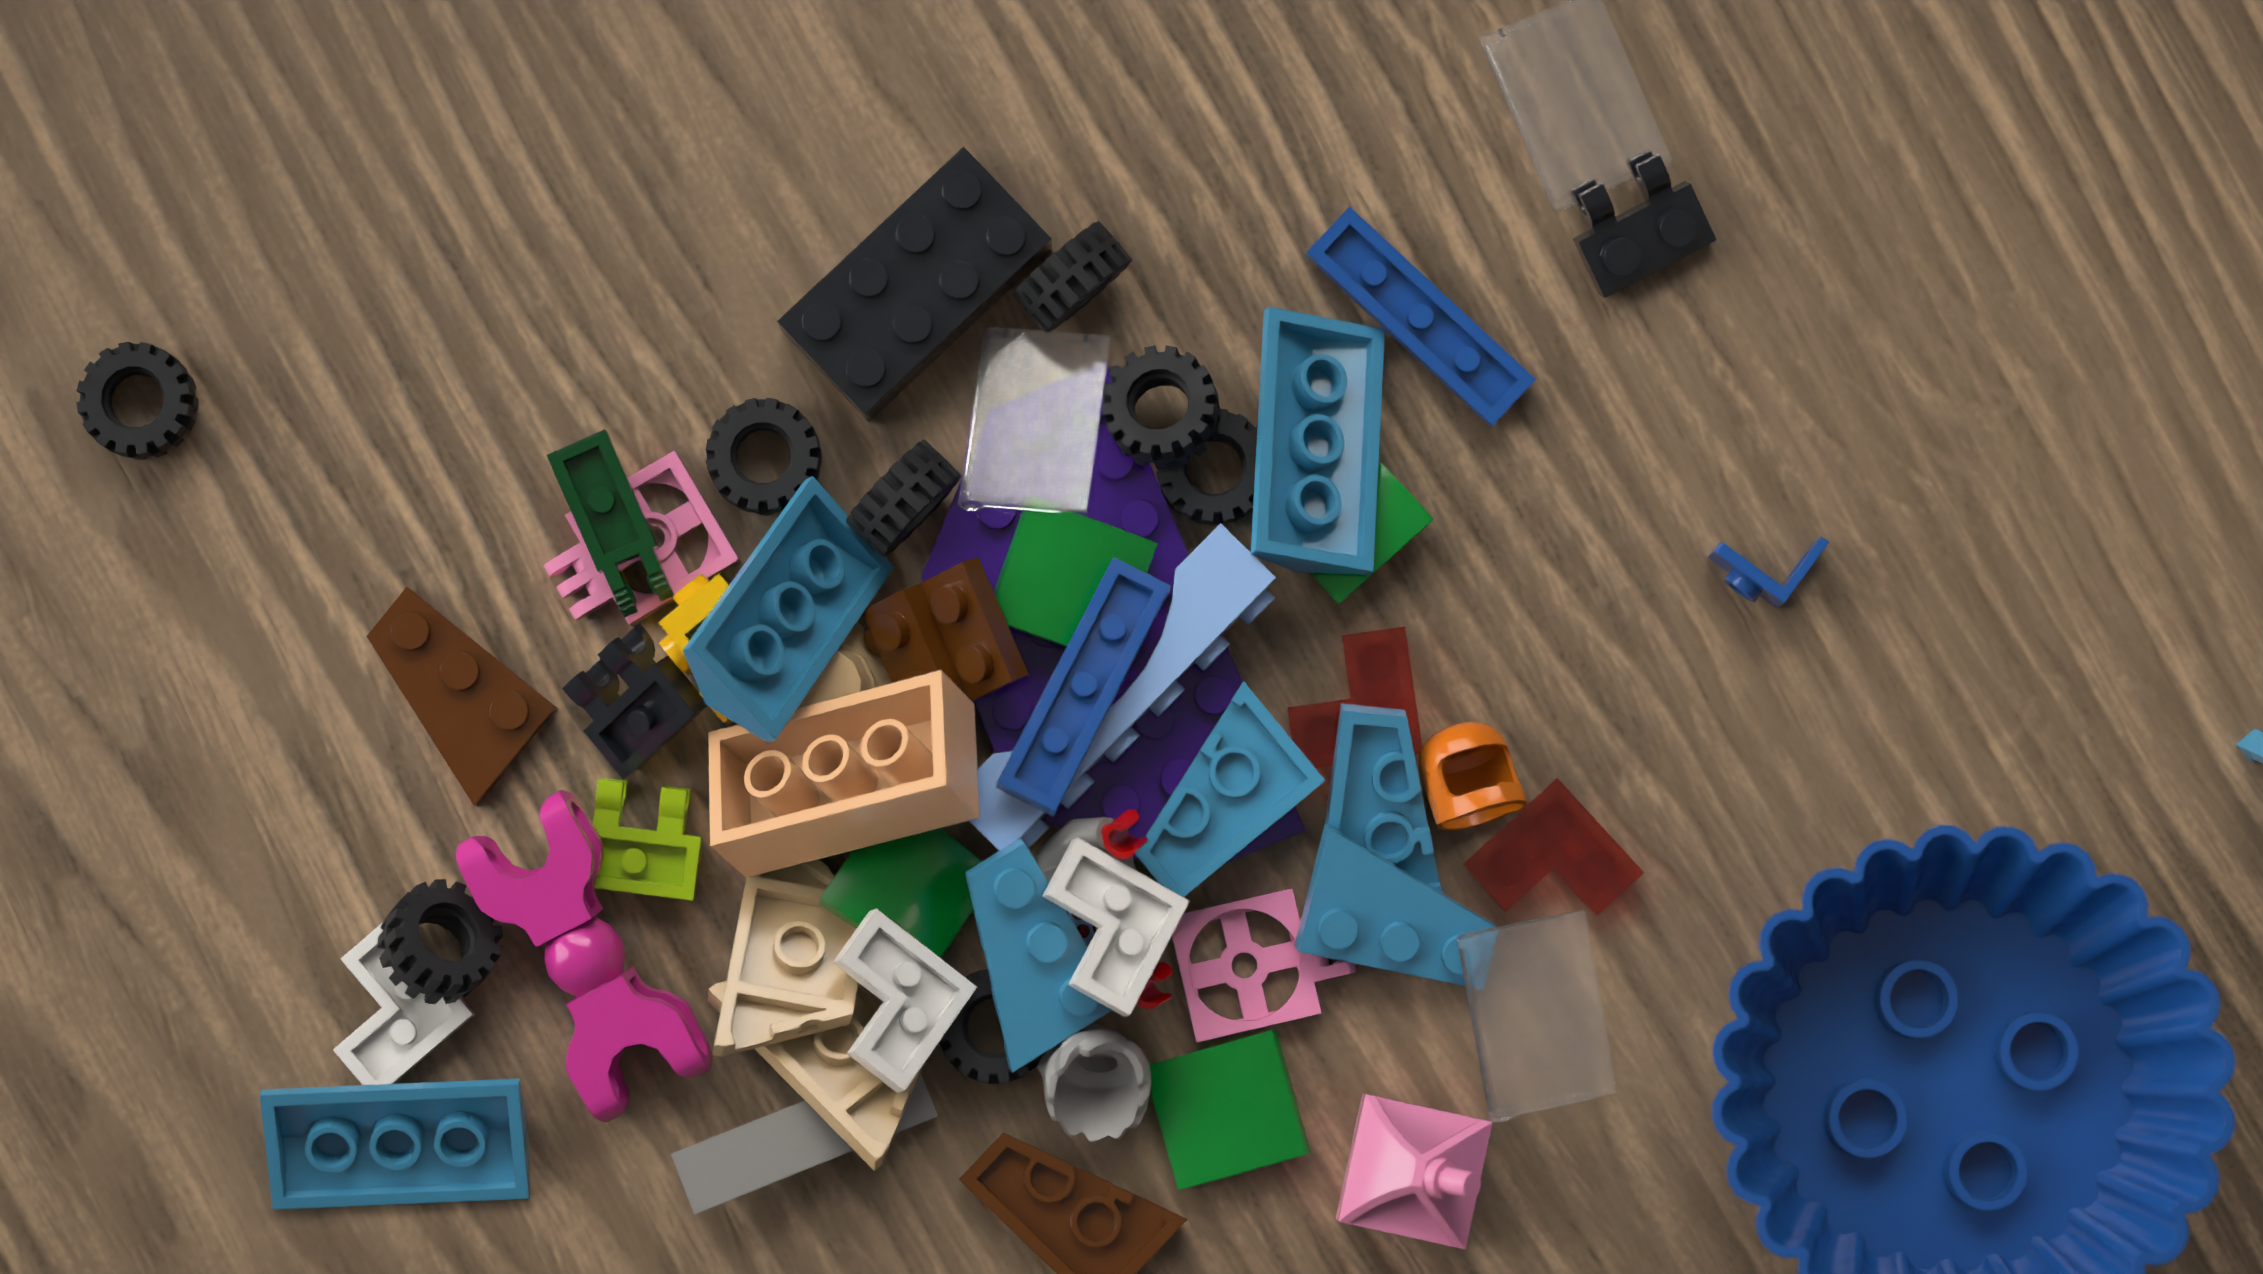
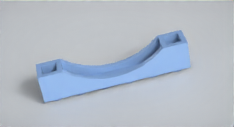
M1221 523L1175 569L1172 603L1162 637L1143 672L1126 693L1110 707L1061 802L1067 809L1095 782L1087 772L1104 755L1114 763L1138 739L1140 735L1132 726L1149 709L1159 717L1185 691L1177 682L1179 678L1194 663L1202 671L1207 669L1230 645L1222 635L1239 618L1247 625H1250L1275 599L1267 589L1275 582L1276 577ZM1013 751L994 753L977 770L980 818L969 820L999 851L1020 838L1029 849L1049 829L1041 820L1047 813L996 788V783Z

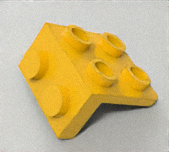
M701 574L686 584L673 596V599L679 606L658 622L668 634L659 644L682 672H685L687 676L692 671L683 649L729 586L728 582L720 574L710 581L704 574ZM711 708L723 723L725 722L727 725H729L731 722H733L729 718L725 717L721 713Z

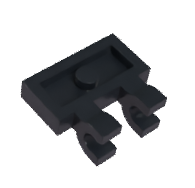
M1646 150L1626 160L1645 202L1615 216L1613 204L1604 184L1599 183L1597 185L1594 179H1590L1570 189L1573 199L1589 228L1585 233L1573 238V241L1598 294L1604 298L1717 240L1692 185L1683 181L1671 187V180L1659 154L1653 156L1650 150Z
M641 624L633 627L622 639L617 637L598 654L601 660L596 662L586 673L582 671L575 675L562 688L576 705L583 708L593 719V722L583 731L622 780L638 771L708 706L698 690L668 655L658 662L653 660L655 657L654 642ZM618 675L629 687L621 696L617 693L620 686Z

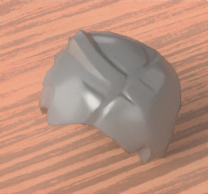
M1091 1023L1049 1049L1041 1057L1037 1066L1043 1077L1044 1096L1049 1115L1053 1121H1059L1064 1132L1069 1137L1073 1138L1082 1132L1088 1141L1093 1144L1109 1137L1120 1140L1129 1128L1135 1129L1140 1124L1150 1097L1151 1071L1149 1062L1142 1049L1135 1043L1128 1041L1122 1034L1102 1025Z

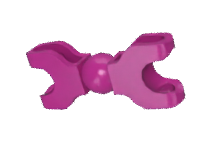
M560 790L548 796L540 809L539 819L545 830L550 848L546 863L542 868L527 870L513 865L500 850L496 842L486 836H472L460 842L457 846L456 861L477 906L483 913L500 922L516 924L523 928L535 947L546 942L544 961L548 976L561 990L575 996L566 1004L575 1022L574 1036L568 1046L566 1055L567 1073L591 1114L599 1121L609 1122L622 1115L629 1100V1090L624 1082L619 1064L624 1047L644 1044L656 1048L669 1062L674 1072L684 1078L697 1077L709 1071L712 1065V1051L691 1006L686 1000L670 991L654 989L642 981L634 966L624 970L625 951L621 936L607 922L594 917L603 909L594 891L595 879L601 869L603 860L602 840L575 795L565 790Z

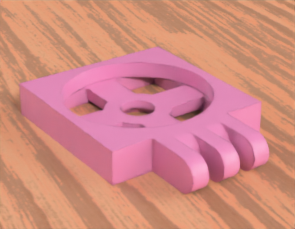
M675 450L628 477L648 525L657 526L664 532L665 541L655 552L666 573L674 595L701 574H704L710 580L741 562ZM650 484L670 486L685 493L689 501L663 515L650 510L638 488ZM570 511L565 514V517L580 543L551 559L543 566L549 577L563 573L573 565L577 574L559 584L556 589L562 599L575 594L583 588L587 589L590 596L579 600L569 609L575 621L615 600V597L604 573L597 571ZM703 524L708 531L707 552L700 568L688 574L675 552L677 541L682 535ZM638 556L618 565L620 571H623L638 561H642V559ZM632 590L637 600L636 607L638 612L625 617V619L632 626L675 600L672 596L661 601L656 594Z
M1293 888L1183 913L1172 934V939L1196 1042L1321 1014L1314 982L1357 972L1355 963L1340 960L1329 965V960L1326 957L1298 952L1294 945L1301 919L1299 918ZM1260 911L1275 918L1289 931L1291 941L1262 948L1258 943L1251 940L1245 913ZM1220 919L1227 946L1221 953L1220 958L1191 964L1190 951L1196 936L1208 922ZM1239 953H1249L1257 962L1255 973L1248 978H1240L1232 970V960ZM1297 966L1299 979L1293 994L1279 1010L1268 1012L1262 983L1267 978L1268 973ZM1223 983L1236 989L1243 1018L1230 1020L1214 1013L1199 999L1197 989Z

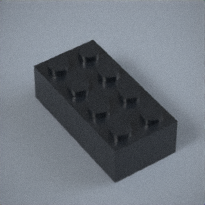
M963 146L777 322L782 332L853 407L870 422L1053 250L1052 238Z

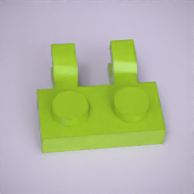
M604 777L598 779L592 824L603 843V860L601 869L595 879V888L694 901L697 892L703 836L684 834L692 788L668 785L661 787L657 830L621 826L626 804L628 780Z

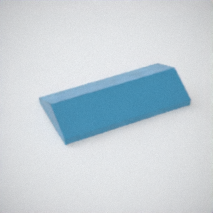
M1268 307L1264 310L1251 537L1252 555L1298 573L1369 575L1374 571L1385 329L1274 307Z
M813 476L807 478L801 484L683 649L705 704L767 743L776 740L894 568L886 557L878 554L846 523L848 515Z
M520 1078L261 1090L260 1102L273 1210L529 1199L528 1118Z

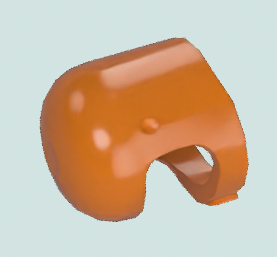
M1474 721L1455 724L1436 732L1423 745L1419 753V771L1438 829L1450 831L1479 826L1507 814L1521 811L1528 806L1507 744L1501 733L1493 726Z

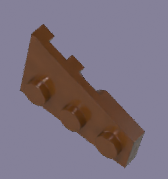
M408 587L405 588L366 636L467 796L476 807H478L557 710L554 704Z
M1005 1132L959 1178L980 1201L1057 1274H1136L1187 1221V1218Z

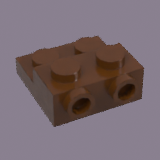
M979 556L963 561L920 584L902 589L869 606L863 612L867 623L864 629L865 644L873 655L882 658L892 683L942 670L972 702H975L1029 675Z

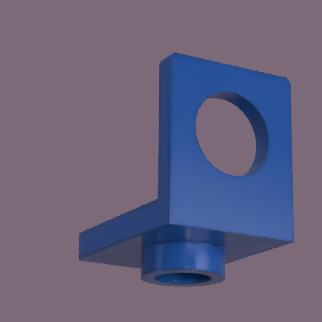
M1822 536L1815 540L1782 585L1723 542L1714 547L1708 558L1728 572L1724 582L1739 595L1753 603L1760 596L1777 608L1786 602L1829 541Z

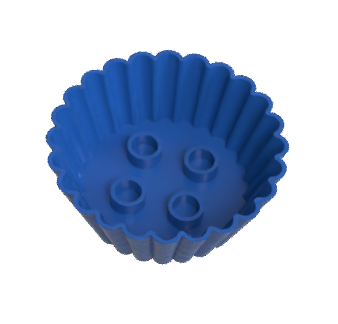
M1939 825L1929 828L1919 836L1913 849L1897 840L1883 839L1874 841L1866 846L1857 857L1854 872L1843 868H1827L1815 874L1805 886L1802 895V910H1784L1776 913L1766 921L1759 940V949L1763 960L1750 962L1740 968L1730 983L1728 992L1730 1007L1738 1019L1726 1024L1718 1032L1712 1047L1714 1064L1718 1072L1728 1081L1718 1091L1712 1103V1119L1715 1129L1726 1141L1736 1145L1728 1158L1726 1168L1728 1183L1734 1193L1745 1202L1760 1205L1756 1216V1232L1762 1244L1771 1253L1784 1258L1799 1257L1798 1274H2146L2145 1264L2162 1265L2173 1261L2183 1252L2188 1242L2189 1226L2185 1214L2200 1211L2208 1206L2217 1194L2219 1175L2217 1166L2210 1155L2222 1150L2231 1140L2235 1128L2234 1112L2229 1101L2219 1093L2229 1083L2234 1073L2235 1055L2228 1040L2221 1033L2211 1029V1026L2218 1017L2220 1008L2217 988L2211 979L2201 972L2186 969L2191 955L2190 942L2184 930L2174 921L2167 918L2148 917L2149 903L2145 891L2132 878L2124 874L2113 873L2097 877L2093 860L2086 851L2077 845L2061 842L2050 844L2041 851H2038L2031 837L2023 830L2012 826H1997L1984 832L1975 842L1966 831L1957 826Z

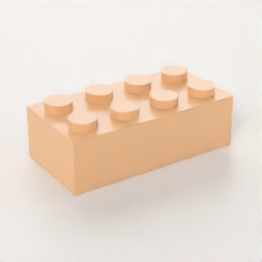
M942 670L797 708L776 740L768 743L740 725L708 732L710 846L746 878L980 818L974 703Z

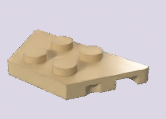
M817 859L746 878L712 1055L723 1057L851 1024L858 982L836 966L833 961L853 935L856 928L820 906V897L835 877L829 867Z
M726 981L716 983L708 990L707 1001L719 1013L721 1012ZM858 983L851 1024L754 1049L875 1171L884 1161L924 1064L906 1090L897 1093L847 1054L883 1003V1001Z

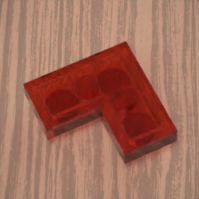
M1405 626L1342 635L1341 642L1350 699L1287 707L1291 739L1316 769L1332 767L1341 703L1405 710L1414 754L1419 755L1422 749V740Z
M1558 778L1554 779L1528 803L1526 808L1519 811L1461 864L1504 912L1509 910L1553 870L1594 916H1597L1644 873Z

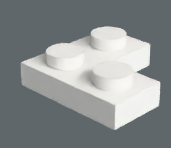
M1080 838L1072 839L1042 897L1098 928L1068 985L1118 1014L1129 1016L1190 901Z
M874 909L868 912L833 963L883 1001L847 1054L898 1093L906 1090L977 986L878 909Z
M383 923L341 958L348 969L382 1007L333 1049L362 1085L395 1084L475 1015L461 997L456 1002L445 1004L442 997L434 1005L424 1003L425 994L419 993L415 999L404 994L408 987L404 982L395 986L389 979L394 970L392 967L382 968L379 959L386 950L377 948L378 937L383 931L381 929Z

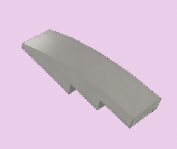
M922 1073L919 1075L895 1134L938 1117ZM804 1100L671 1154L693 1213L697 1214L854 1150Z

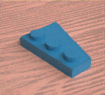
M1244 681L1147 833L1148 843L1135 853L1159 884L1183 898L1326 781Z
M1341 703L1325 823L1372 853L1375 852L1394 863L1396 867L1426 885H1431L1442 892L1405 710Z
M1325 823L1294 945L1298 952L1483 990L1498 927L1492 921L1433 886L1426 885L1396 867L1394 863L1375 852L1372 853Z
M1021 838L965 872L981 946L984 949L991 980V991L995 1009L999 1016L1005 1043L1004 1049L1007 1063L1012 1073L1112 1011L1110 1008L1068 985L1088 946L1066 910L1042 897L1049 882Z

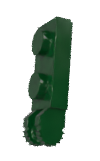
M606 429L547 454L549 463L595 567L599 573H604L624 618L638 612L636 607L637 600L630 585L625 582L618 565L638 556L641 557L648 573L647 579L653 593L658 595L661 601L674 596L666 573L654 550L659 547Z

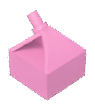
M1362 1093L1335 1219L1342 1223L1466 1249L1476 1198L1481 1188V1175L1493 1122Z

